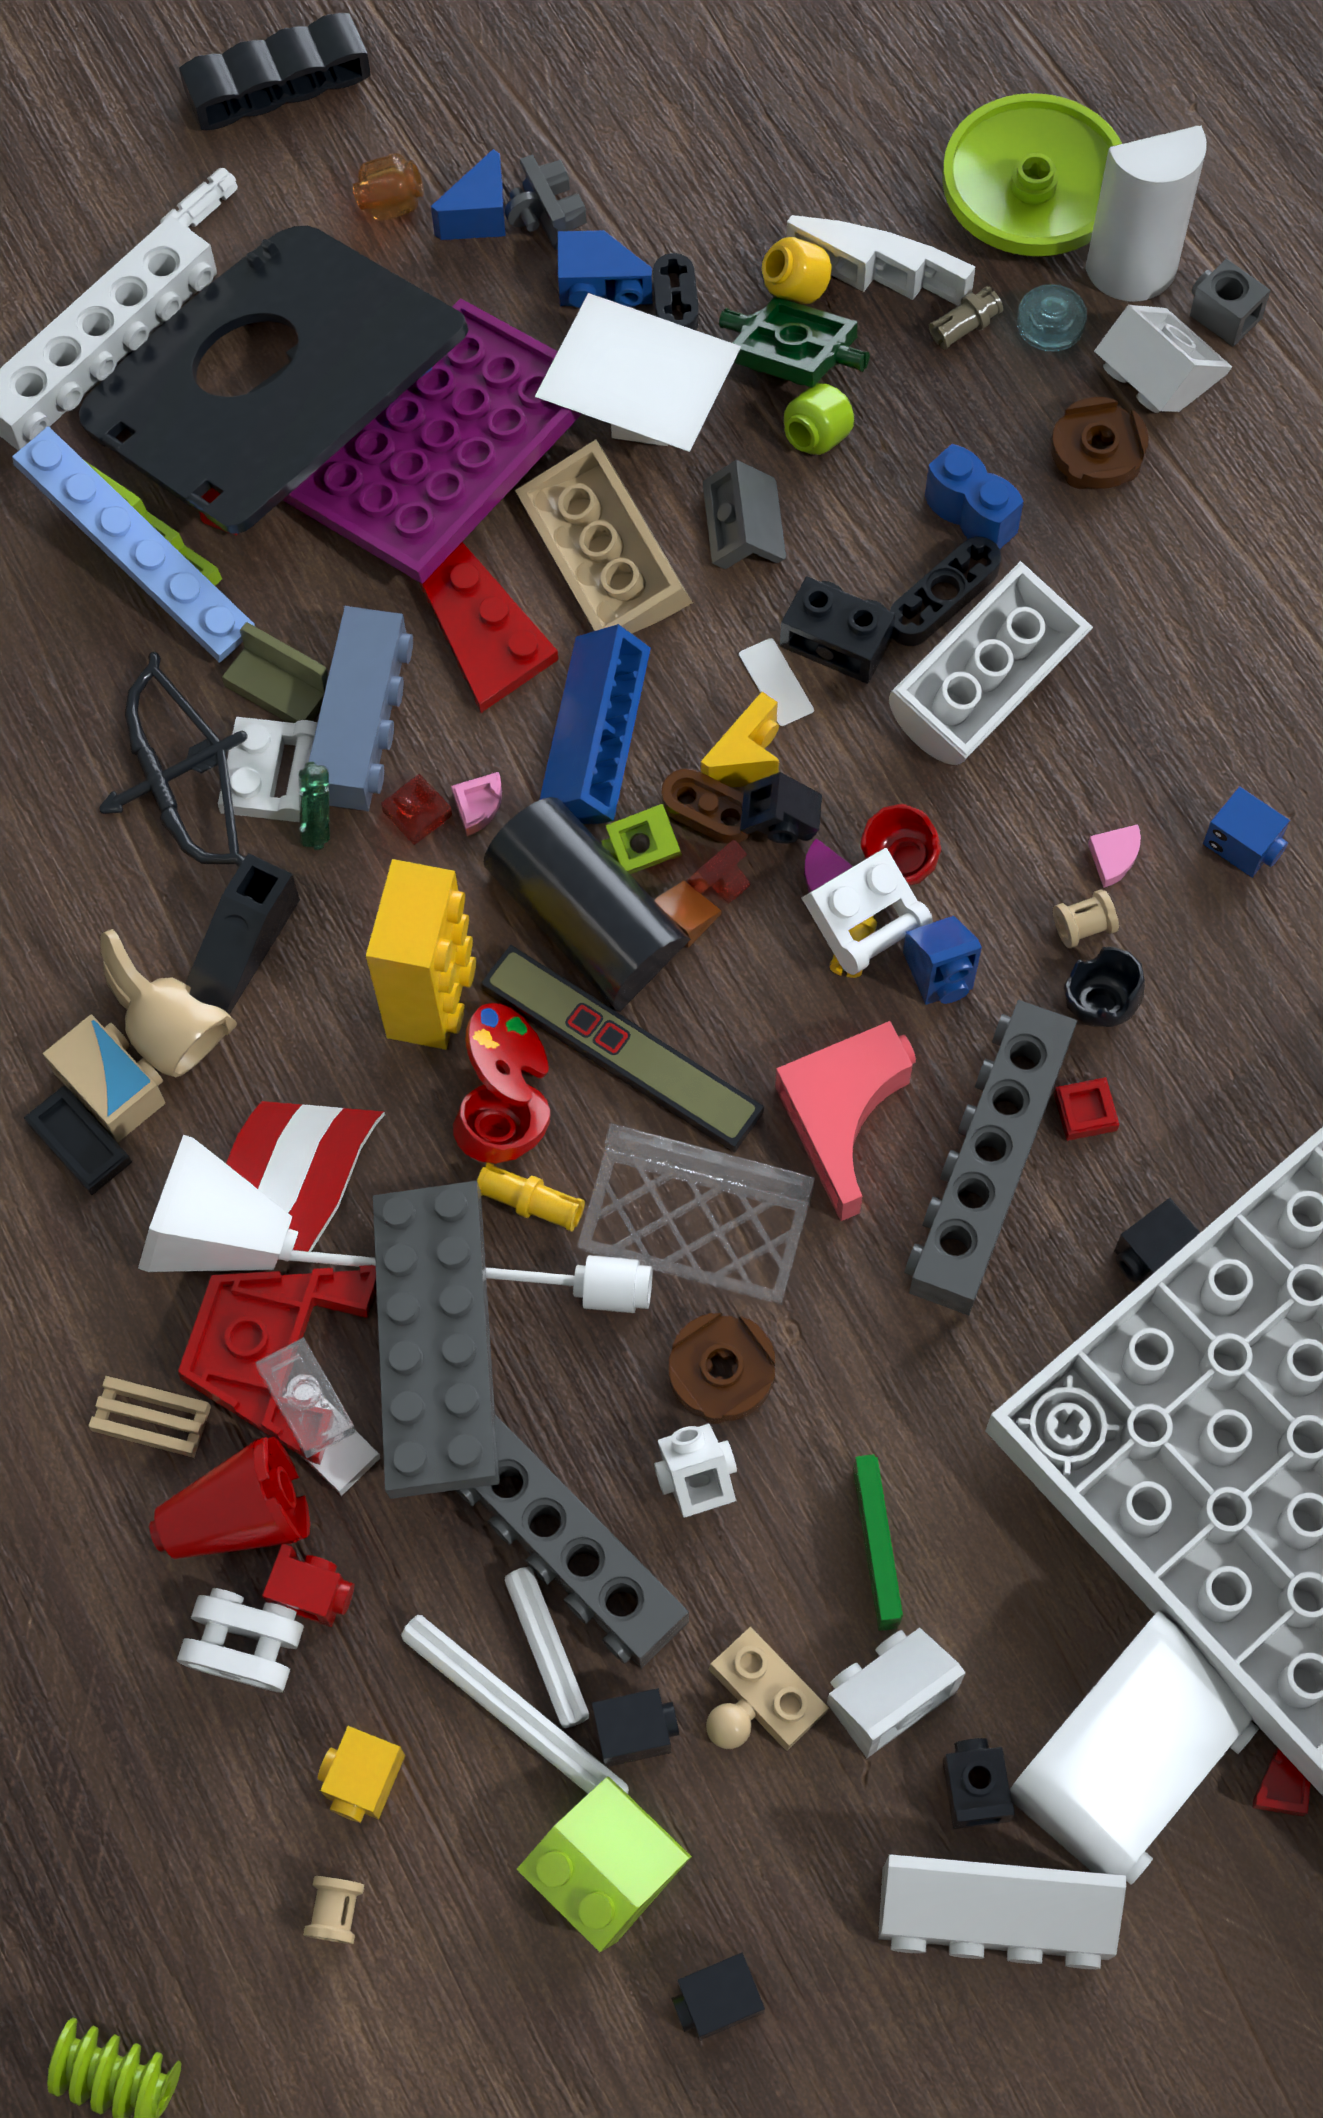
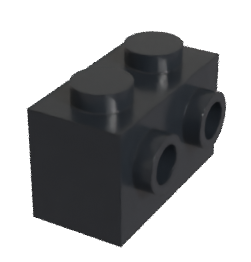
M806 576L781 621L780 647L868 684L893 638L896 613L889 611L883 604L875 600H863L848 594L832 582H820Z

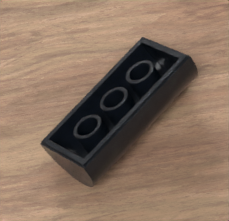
M544 798L524 808L504 825L486 850L483 863L488 872L616 1011L621 1012L691 940L558 798Z

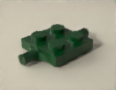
M774 297L764 309L750 315L725 308L719 318L720 328L741 333L732 342L741 346L734 363L757 372H764L792 381L798 385L813 388L827 371L835 365L841 364L863 372L869 363V352L849 347L857 338V321L792 301Z

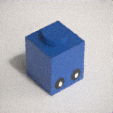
M1239 786L1210 822L1203 845L1253 878L1264 863L1272 867L1285 851L1288 842L1283 839L1290 820Z

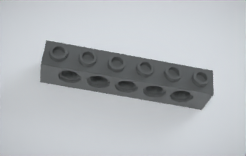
M1021 1000L1017 1001L1012 1017L1005 1014L1001 1015L992 1043L1000 1046L995 1061L985 1058L975 1088L983 1091L977 1107L968 1104L958 1129V1134L966 1136L960 1153L950 1150L940 1180L949 1183L942 1199L932 1197L922 1226L931 1229L925 1246L914 1244L904 1271L905 1274L913 1276L909 1294L968 1316L970 1315L1069 1048L1077 1020ZM1017 1056H1024L1031 1059L1036 1067L1023 1070L1016 1067L1011 1062V1059ZM999 1101H1008L1014 1104L1019 1112L1014 1115H1003L994 1108L993 1104ZM985 1146L992 1147L1001 1154L1002 1158L994 1162L985 1161L977 1155L976 1150ZM967 1192L975 1193L983 1199L985 1205L975 1209L968 1208L959 1201L958 1196ZM947 1239H956L966 1246L967 1252L960 1256H952L941 1248L940 1243Z
M495 1415L499 1480L509 1476L518 1478L523 1483L521 1491L511 1498L497 1496L493 1492L495 1485L455 1491L470 1506L475 1505L479 1501L493 1515L487 1522L504 1542L511 1545L517 1540L527 1550L530 1556L525 1560L526 1563L544 1583L548 1585L553 1579L557 1581L568 1593L563 1599L568 1608L583 1623L587 1624L593 1619L607 1633L602 1641L618 1660L625 1664L632 1659L642 1669L689 1623V1611ZM552 1515L561 1522L559 1530L550 1537L535 1535L530 1528L533 1521L539 1516ZM586 1553L597 1558L599 1566L589 1576L579 1577L568 1569L570 1561L576 1555ZM621 1592L631 1594L638 1602L635 1611L624 1617L615 1616L606 1608L608 1600L613 1595Z

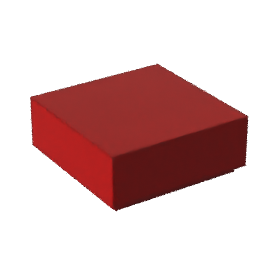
M1106 1077L1055 1088L1054 1097L1067 1141L1118 1130L1120 1124Z

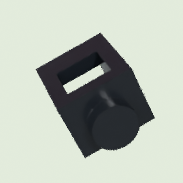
M782 772L744 785L740 831L749 834L758 830L768 835L771 841L781 844L793 843L797 839L809 841L819 831L822 794Z
M987 1738L967 1739L954 1743L955 1753L946 1754L943 1759L953 1829L1010 1822L1015 1813L1013 1803H1011L1003 1748H989ZM975 1769L983 1770L989 1777V1785L984 1789L974 1788L968 1779L969 1772Z

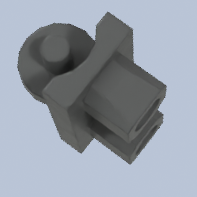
M532 154L520 159V165L526 174V178L522 183L523 190L520 187L511 190L509 194L511 200L506 205L504 213L509 224L514 227L526 226L528 231H535L541 223L554 250L558 249V231H571L587 223L586 208L577 193L556 200L554 195L570 190L569 177L562 161L558 160L539 166Z

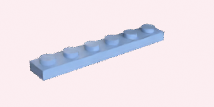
M49 426L12 456L14 466L219 663L243 642L240 634L241 627L245 622L253 626L255 624Z

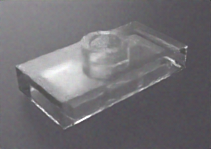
M304 1337L255 1362L259 1374L306 1458L355 1433L352 1421Z

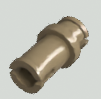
M990 286L984 287L976 295L969 293L961 299V305L929 324L930 333L937 345L940 344L941 348L946 350L951 344L975 328L982 330L990 324V318L1003 312L1002 302L995 291L992 292Z

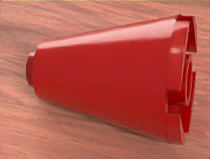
M273 1436L256 1439L156 1507L154 1520L149 1523V1530L159 1552L166 1551L173 1559L277 1546L282 1545V1543L292 1544L310 1535L311 1523L305 1495L296 1498L292 1480L299 1478L285 1448Z

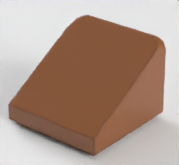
M682 881L654 900L691 939L685 945L687 948L722 914V910L686 881Z

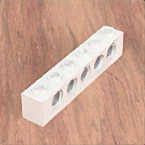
M170 215L0 368V437L19 451L47 426L50 427L66 411L74 409L90 389L99 381L105 380L132 351L137 350L160 325L180 310L181 306L195 293L204 290L211 283L213 277L217 274L211 245Z

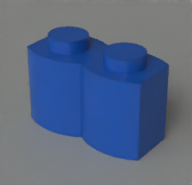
M951 444L928 466L925 499L929 507L944 520L960 525L967 539L985 537L995 542L999 549H1001L1018 533L1024 502L1022 496L1004 478L987 473L984 464L974 453L964 447Z

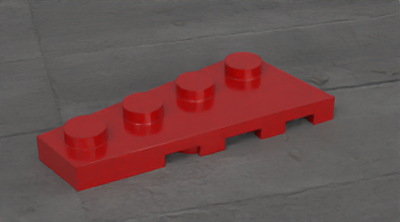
M463 542L458 545L423 584L419 582L428 603H430L437 617L440 629L456 657L460 671L474 695V700L480 713L559 660L558 650Z

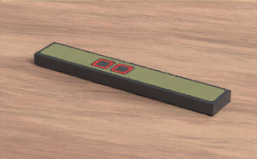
M513 945L507 948L481 982V988L484 992L512 1008L521 1016L734 1153L764 1113L763 1105Z

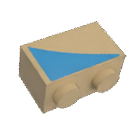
M91 1014L47 1049L43 1055L52 1072L118 1143L165 1104L158 1088L163 1079L144 1058L136 1062L126 1052L130 1044L112 1023L103 1027Z

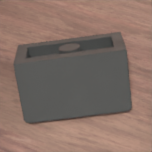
M735 460L702 481L712 564L727 569L752 553L775 563L786 559L777 482L774 477Z

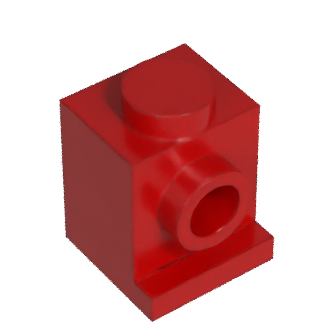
M282 1543L262 1596L268 1603L278 1604L296 1611V1616L332 1628L336 1614L344 1615L353 1596L355 1584L344 1580L341 1574L336 1573V1564L312 1555H306L304 1562L299 1561L294 1548Z

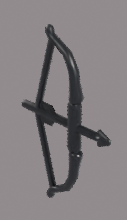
M151 652L148 656L149 664L128 690L125 709L130 750L132 754L137 755L146 780L118 795L115 791H112L100 805L99 810L103 814L122 813L123 805L151 791L161 812L160 821L162 825L173 836L184 853L201 864H236L239 868L245 856L239 853L226 752L245 742L248 735L242 730L220 740L159 668L161 662L159 653ZM153 676L207 738L189 748L187 759L164 771L156 752L149 745L138 715L140 694ZM218 765L230 853H208L193 843L178 813L177 801L168 783L169 781L192 769L202 774Z

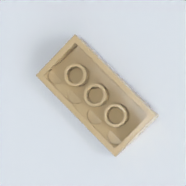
M597 440L592 441L515 490L594 631L619 624L632 634L671 616L693 603Z

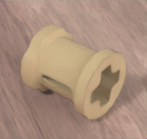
M1102 889L1093 892V896L1090 899L1070 906L1061 903L1053 907V917L1058 934L1067 948L1078 946L1080 939L1105 931L1108 934H1112L1118 931L1119 923L1114 904L1108 893Z
M314 1876L313 1886L318 1890L310 1925L305 1926L303 1935L320 1940L354 1944L355 1935L350 1930L356 1897L363 1894L364 1884L337 1878Z

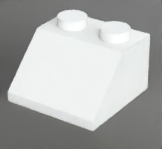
M1128 305L1094 350L1106 362L1103 365L1105 371L1122 383L1128 381L1139 391L1136 395L1139 402L1155 413L1160 411L1180 412L1226 376L1232 368L1227 361L1167 308Z
M918 1628L909 1636H906L902 1630L896 1632L875 1649L880 1657L863 1669L856 1662L839 1673L830 1682L834 1690L829 1693L827 1704L866 1758L873 1755L957 1693L966 1673L960 1664L921 1628Z

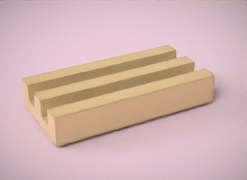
M105 1376L102 1385L104 1387L102 1397H98L95 1405L97 1408L95 1417H91L88 1426L91 1431L195 1457L211 1409L208 1402ZM118 1394L195 1414V1418L190 1420L115 1400V1397ZM111 1412L189 1433L187 1441L108 1421V1417Z

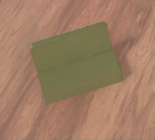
M245 622L240 629L244 649L222 676L224 686L286 722L314 721L320 713L327 685L328 674L325 666L250 623Z

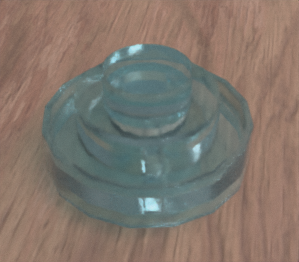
M1046 284L1033 288L1024 295L1019 304L1017 314V328L1022 338L1031 346L1043 351H1060L1070 348L1080 340L1087 321V308L1082 298L1072 289L1061 285Z

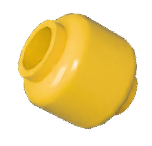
M796 237L782 238L767 251L762 261L764 284L768 291L778 298L801 305L811 304L821 297L831 278L829 255L822 247Z

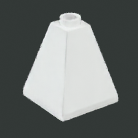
M183 1135L150 1224L138 1269L147 1272L274 1270L278 1259L289 1261L298 1231L289 1229L292 1220L290 1214L197 1140Z

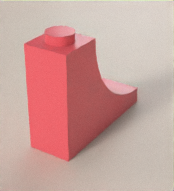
M891 1021L776 1068L775 1088L840 1221L860 1214L863 1196L857 1184L853 1166V1146L861 1126L878 1104L898 1089L910 1083L912 1064L916 1063L911 1043L904 1034L897 1035Z

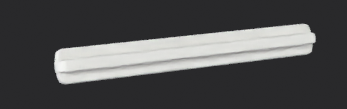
M417 1615L409 1621L401 1634L406 1644L589 1794L601 1781L609 1776L628 1794V1785L425 1617Z

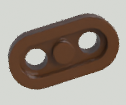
M694 769L676 770L664 780L661 791L662 804L666 813L674 820L726 844L742 842L752 834L740 831L744 793ZM682 796H691L695 801L691 804H682L678 799ZM727 817H734L739 822L734 826H727L722 820Z

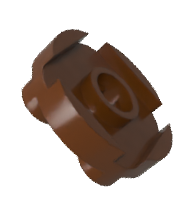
M1090 397L1071 404L1065 410V415L1056 422L1051 439L1053 460L1058 469L1065 474L1067 483L1077 489H1085L1087 487L1105 489L1134 480L1140 472L1149 441L1146 425L1139 414L1131 409V413H1128L1125 409L1117 407L1118 401L1107 397ZM1100 436L1102 442H1110L1112 445L1107 446L1106 449H1096L1090 444L1092 437Z
M709 1313L697 1317L681 1329L673 1343L669 1356V1381L678 1401L688 1411L702 1417L706 1422L721 1424L725 1421L742 1419L752 1414L765 1402L774 1385L775 1352L772 1343L766 1333L750 1319L741 1316L739 1319L733 1316H722V1313ZM716 1355L723 1361L733 1358L736 1362L731 1368L733 1376L728 1379H724L721 1376L716 1378L711 1376L709 1372L713 1365L710 1359Z

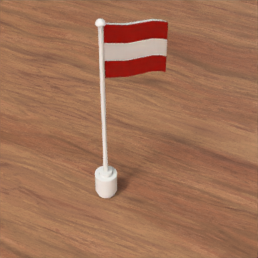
M262 1101L254 1109L238 1133L226 1164L292 1216L289 1229L298 1231V1235L289 1258L290 1261L356 1267L364 1265L376 1266L375 1257L311 1251L337 1211L360 1151L375 1126L385 1116L384 1111ZM588 1255L586 1266L577 1265L575 1275L486 1268V1278L574 1286V1297L583 1298L584 1309L635 1313L636 1308L648 1309L650 1304L652 1266L640 1265V1261L637 1259Z

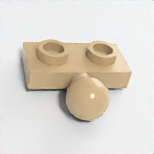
M751 1627L710 1664L708 1669L738 1700L736 1704L725 1703L715 1707L707 1718L706 1730L710 1740L716 1746L723 1749H734L744 1744L751 1732V1720L755 1718L787 1751L829 1709Z

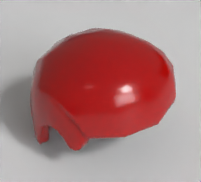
M905 804L883 807L868 819L861 837V849L865 858L867 859L882 849L887 848L909 886L921 883L935 870L941 852L937 830L929 817L922 810Z

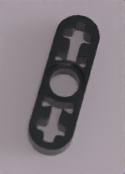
M985 537L967 539L897 599L890 608L891 612L896 613L893 639L905 646H916L923 643L989 586L999 573L1001 552L997 544ZM970 557L976 561L983 557L987 559L986 567L981 563L976 564L968 571L966 580L963 574L969 569ZM938 583H950L957 589L958 595L950 600H941L932 594L931 588ZM922 602H923V604H924V606L926 607V609H924V610L921 612V607H922ZM921 612L919 626L912 622L906 626L902 624L903 616L912 619Z

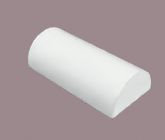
M1194 126L1109 148L1085 267L1090 280L1106 295L1123 301H1144L1160 295L1172 284L1177 273L1206 153V137L1202 126Z
M1020 561L892 690L889 696L891 711L903 731L922 750L944 763L951 765L961 764L1093 627Z

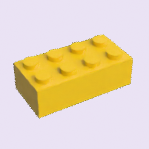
M395 859L391 861L366 953L371 979L388 1039L447 1050L450 1034H458L461 1029L464 1004L459 1003L463 986L470 988L476 969V957H471L473 938L472 936H467L469 915L463 914L465 893L458 891L456 874L453 870Z

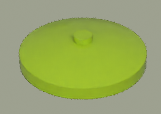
M1028 93L994 100L968 115L956 128L948 142L942 172V183L946 201L956 219L966 230L994 248L1026 256H1050L1076 250L1091 242L1108 150L1110 147L1121 145L1122 142L1113 128L1102 117L1086 106L1067 98L1048 94Z

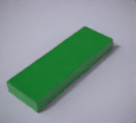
M875 1454L856 1456L853 1474L878 1631L898 1629L903 1612L878 1457H875Z

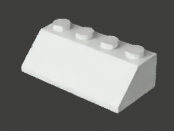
M889 1854L882 1870L878 1939L891 1940V1950L897 1952L926 1953V1944L949 1946V1955L960 1958L982 1959L984 1958V1949L1007 1951V1961L1042 1964V1956L1046 1954L1066 1956L1065 1966L1101 1969V1960H1110L1117 1954L1126 1891V1876Z

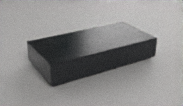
M65 1085L24 1117L31 1129L91 1196L132 1163L129 1155Z

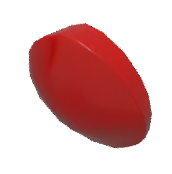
M485 1085L475 1088L465 1096L453 1123V1135L457 1145L466 1155L480 1162L497 1164L519 1158L536 1147L545 1135L550 1123V1108L547 1099L539 1090L528 1085L533 1098L525 1106H516L496 1097Z

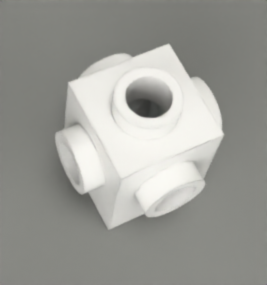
M710 1424L699 1427H684L674 1432L671 1436L658 1439L663 1461L654 1463L658 1482L663 1495L673 1492L684 1518L736 1501L729 1475L737 1472L731 1447L727 1440L718 1443Z

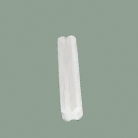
M530 1567L514 1570L505 1576V1583L560 1724L564 1728L581 1724L589 1718V1711L534 1572Z

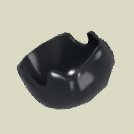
M1111 946L1103 947L1094 959L1090 961L1079 959L1074 965L1070 977L1067 978L1064 986L1067 1008L1088 1026L1114 1027L1131 1019L1141 1005L1144 998L1145 979L1142 964L1129 951Z

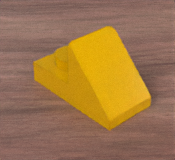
M761 692L701 761V773L730 787H742L778 773V758L765 750L779 729V724H777L778 702L764 692Z

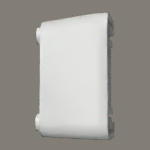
M1158 1610L1018 1777L1009 1790L1011 1801L1092 1873L1126 1876V1881L1132 1885L1153 1860L1145 1852L1153 1840L1229 1747L1239 1754L1259 1730V1727L1251 1721L1253 1719L1200 1650L1171 1620Z

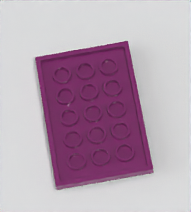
M461 298L452 307L461 312L466 319L469 330L465 338L438 361L431 371L419 378L283 499L286 503L421 584L427 580L582 414L535 397L558 351Z

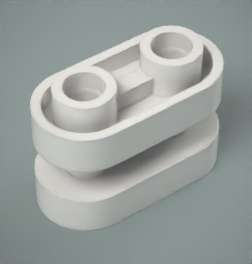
M212 1588L210 1596L198 1595L191 1619L206 1625L201 1641L189 1638L183 1640L177 1662L211 1675L270 1691L283 1692L290 1669L275 1661L280 1647L297 1649L304 1626L294 1621L297 1612L285 1606L268 1602L264 1604L263 1610L242 1605L244 1597L218 1588ZM227 1632L258 1640L254 1655L223 1647Z

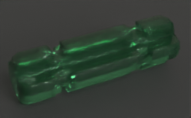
M308 762L305 764V768L298 772L300 789V842L304 847L321 850L324 848V843L330 840V827L328 823L330 822L329 788L327 787L329 786V771L325 765H316L315 762Z

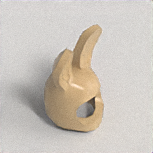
M113 929L101 933L100 947L104 960V975L107 984L119 1003L127 1009L125 1031L137 1052L158 1071L175 1078L184 1075L196 1066L226 1034L228 1035L236 1027L237 1022L226 1011L196 1000L189 994L191 987L175 978H159L149 982L135 969L117 933Z

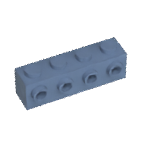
M350 606L344 607L304 779L310 803L369 811L373 793H381L384 781V765L379 764L383 749L390 750L394 735V721L389 720L392 706H400L403 696L404 680L403 677H399L402 663L409 664L413 650V635L406 633L403 614Z

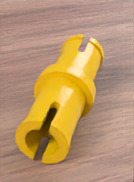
M486 1163V1166L482 1168L478 1176L477 1182L481 1190V1196L484 1195L516 1208L517 1215L529 1218L531 1215L562 1226L568 1231H574L583 1214L585 1206L583 1199L575 1198L544 1186L543 1179L536 1176H530L526 1179L498 1168L492 1163Z

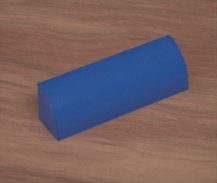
M619 624L577 636L575 639L539 799L548 797L560 799L582 824H602L614 821L651 647Z

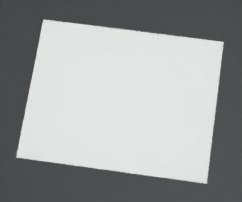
M588 293L535 397L690 452L741 346Z

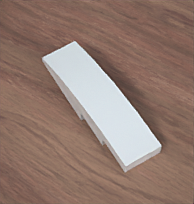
M792 215L787 221L786 238L796 237L822 247L830 258L831 275L862 292L866 290L874 279L911 300L916 297L923 287L957 306L961 305V299L964 296L972 293L975 266L934 247L887 231L837 220Z

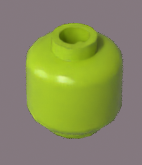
M817 383L813 388L809 387L788 404L784 411L785 434L789 442L796 449L811 455L824 454L846 438L854 426L852 406L846 395L839 389L829 384Z

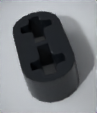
M679 253L665 254L657 259L653 267L656 317L697 330L699 307L693 263L688 257ZM677 273L679 287L671 288L668 274ZM681 305L683 320H674L672 306Z

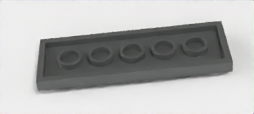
M470 1181L373 1195L385 1491L389 1498L393 1499L499 1484L482 1202L478 1182Z

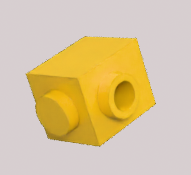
M347 1726L338 1750L332 1747L329 1748L318 1773V1780L324 1782L320 1791L327 1799L333 1801L329 1810L361 1823L364 1814L379 1820L405 1758L401 1747Z

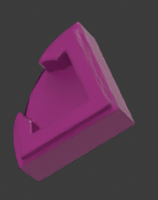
M817 838L811 844L805 859L804 876L809 893L854 867Z

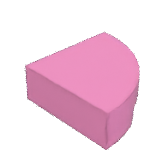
M499 772L451 786L467 836L480 831L490 823L496 815L502 799Z
M1138 824L1090 836L1088 845L1103 888L1120 881L1134 864L1141 839Z

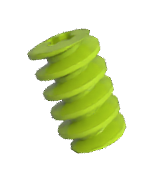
M76 2018L68 2020L51 2055L48 2068V2092L59 2097L69 2089L70 2101L78 2106L84 2104L91 2097V2110L100 2115L112 2106L113 2118H130L133 2114L134 2118H159L166 2109L177 2086L181 2072V2062L178 2060L167 2074L161 2073L163 2057L161 2053L156 2052L145 2066L139 2064L141 2045L135 2043L124 2057L119 2056V2036L114 2034L105 2046L100 2048L97 2047L98 2027L92 2026L80 2040L76 2038L78 2020Z

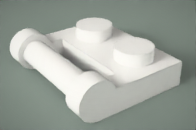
M236 717L233 734L243 730L247 733L248 738L245 742L229 750L227 758L234 815L301 822L307 819L309 802L305 799L307 789L304 779L317 722L300 720L296 723ZM284 745H295L286 795L281 798L274 797ZM220 791L218 807L220 813L224 814L222 791Z
M887 848L875 853L802 897L803 902L840 965L851 975L865 969L869 965V959L905 938L907 931L933 923L929 909L923 903L917 901ZM893 905L899 916L897 919L859 942L853 940L848 930L887 906Z

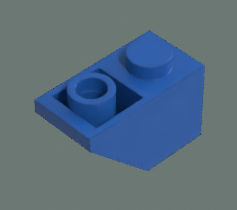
M558 231L560 306L581 308L588 293L627 307L638 304H653L652 268L606 231Z
M955 916L906 932L903 954L925 1005L939 1000L943 1004L952 1003L965 997L969 990L973 989L982 947L978 938Z

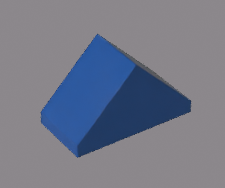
M494 149L491 150L431 205L434 235L440 240L506 236L500 153Z

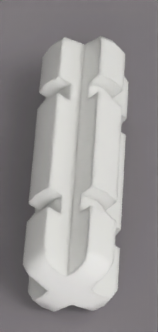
M225 168L217 169L207 178L210 182L209 184L206 182L200 184L177 205L178 211L172 209L161 219L160 223L171 215L188 229H190L188 227L190 225L196 227L221 204L220 198L226 200L237 190L238 186L235 182V177Z

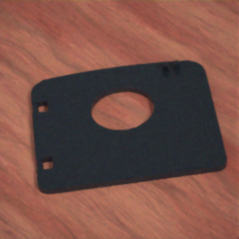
M308 225L294 226L276 233L269 239H264L260 246L249 252L244 258L208 285L152 333L137 350L127 356L84 399L79 411L80 423L88 435L102 446L110 448L125 462L187 505L195 507L205 514L207 519L226 532L239 534L253 527L458 345L468 333V324L464 315L458 310L325 232ZM270 321L285 324L298 333V349L293 361L278 378L261 389L240 396L224 397L207 393L198 386L196 379L197 370L204 354L217 340L234 329L251 323ZM126 429L133 435L122 443L115 437ZM213 488L220 495L209 503L202 496L209 489Z

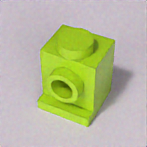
M663 804L605 825L610 838L602 840V845L629 874L682 856ZM638 835H644L650 840L649 848L643 853H637L631 848L633 838Z

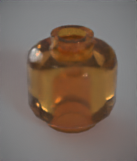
M392 153L364 162L359 169V182L353 183V193L360 210L368 209L369 213L378 221H386L415 211L418 207L419 197L424 196L423 181L416 163L413 160L407 161L403 155L398 153Z

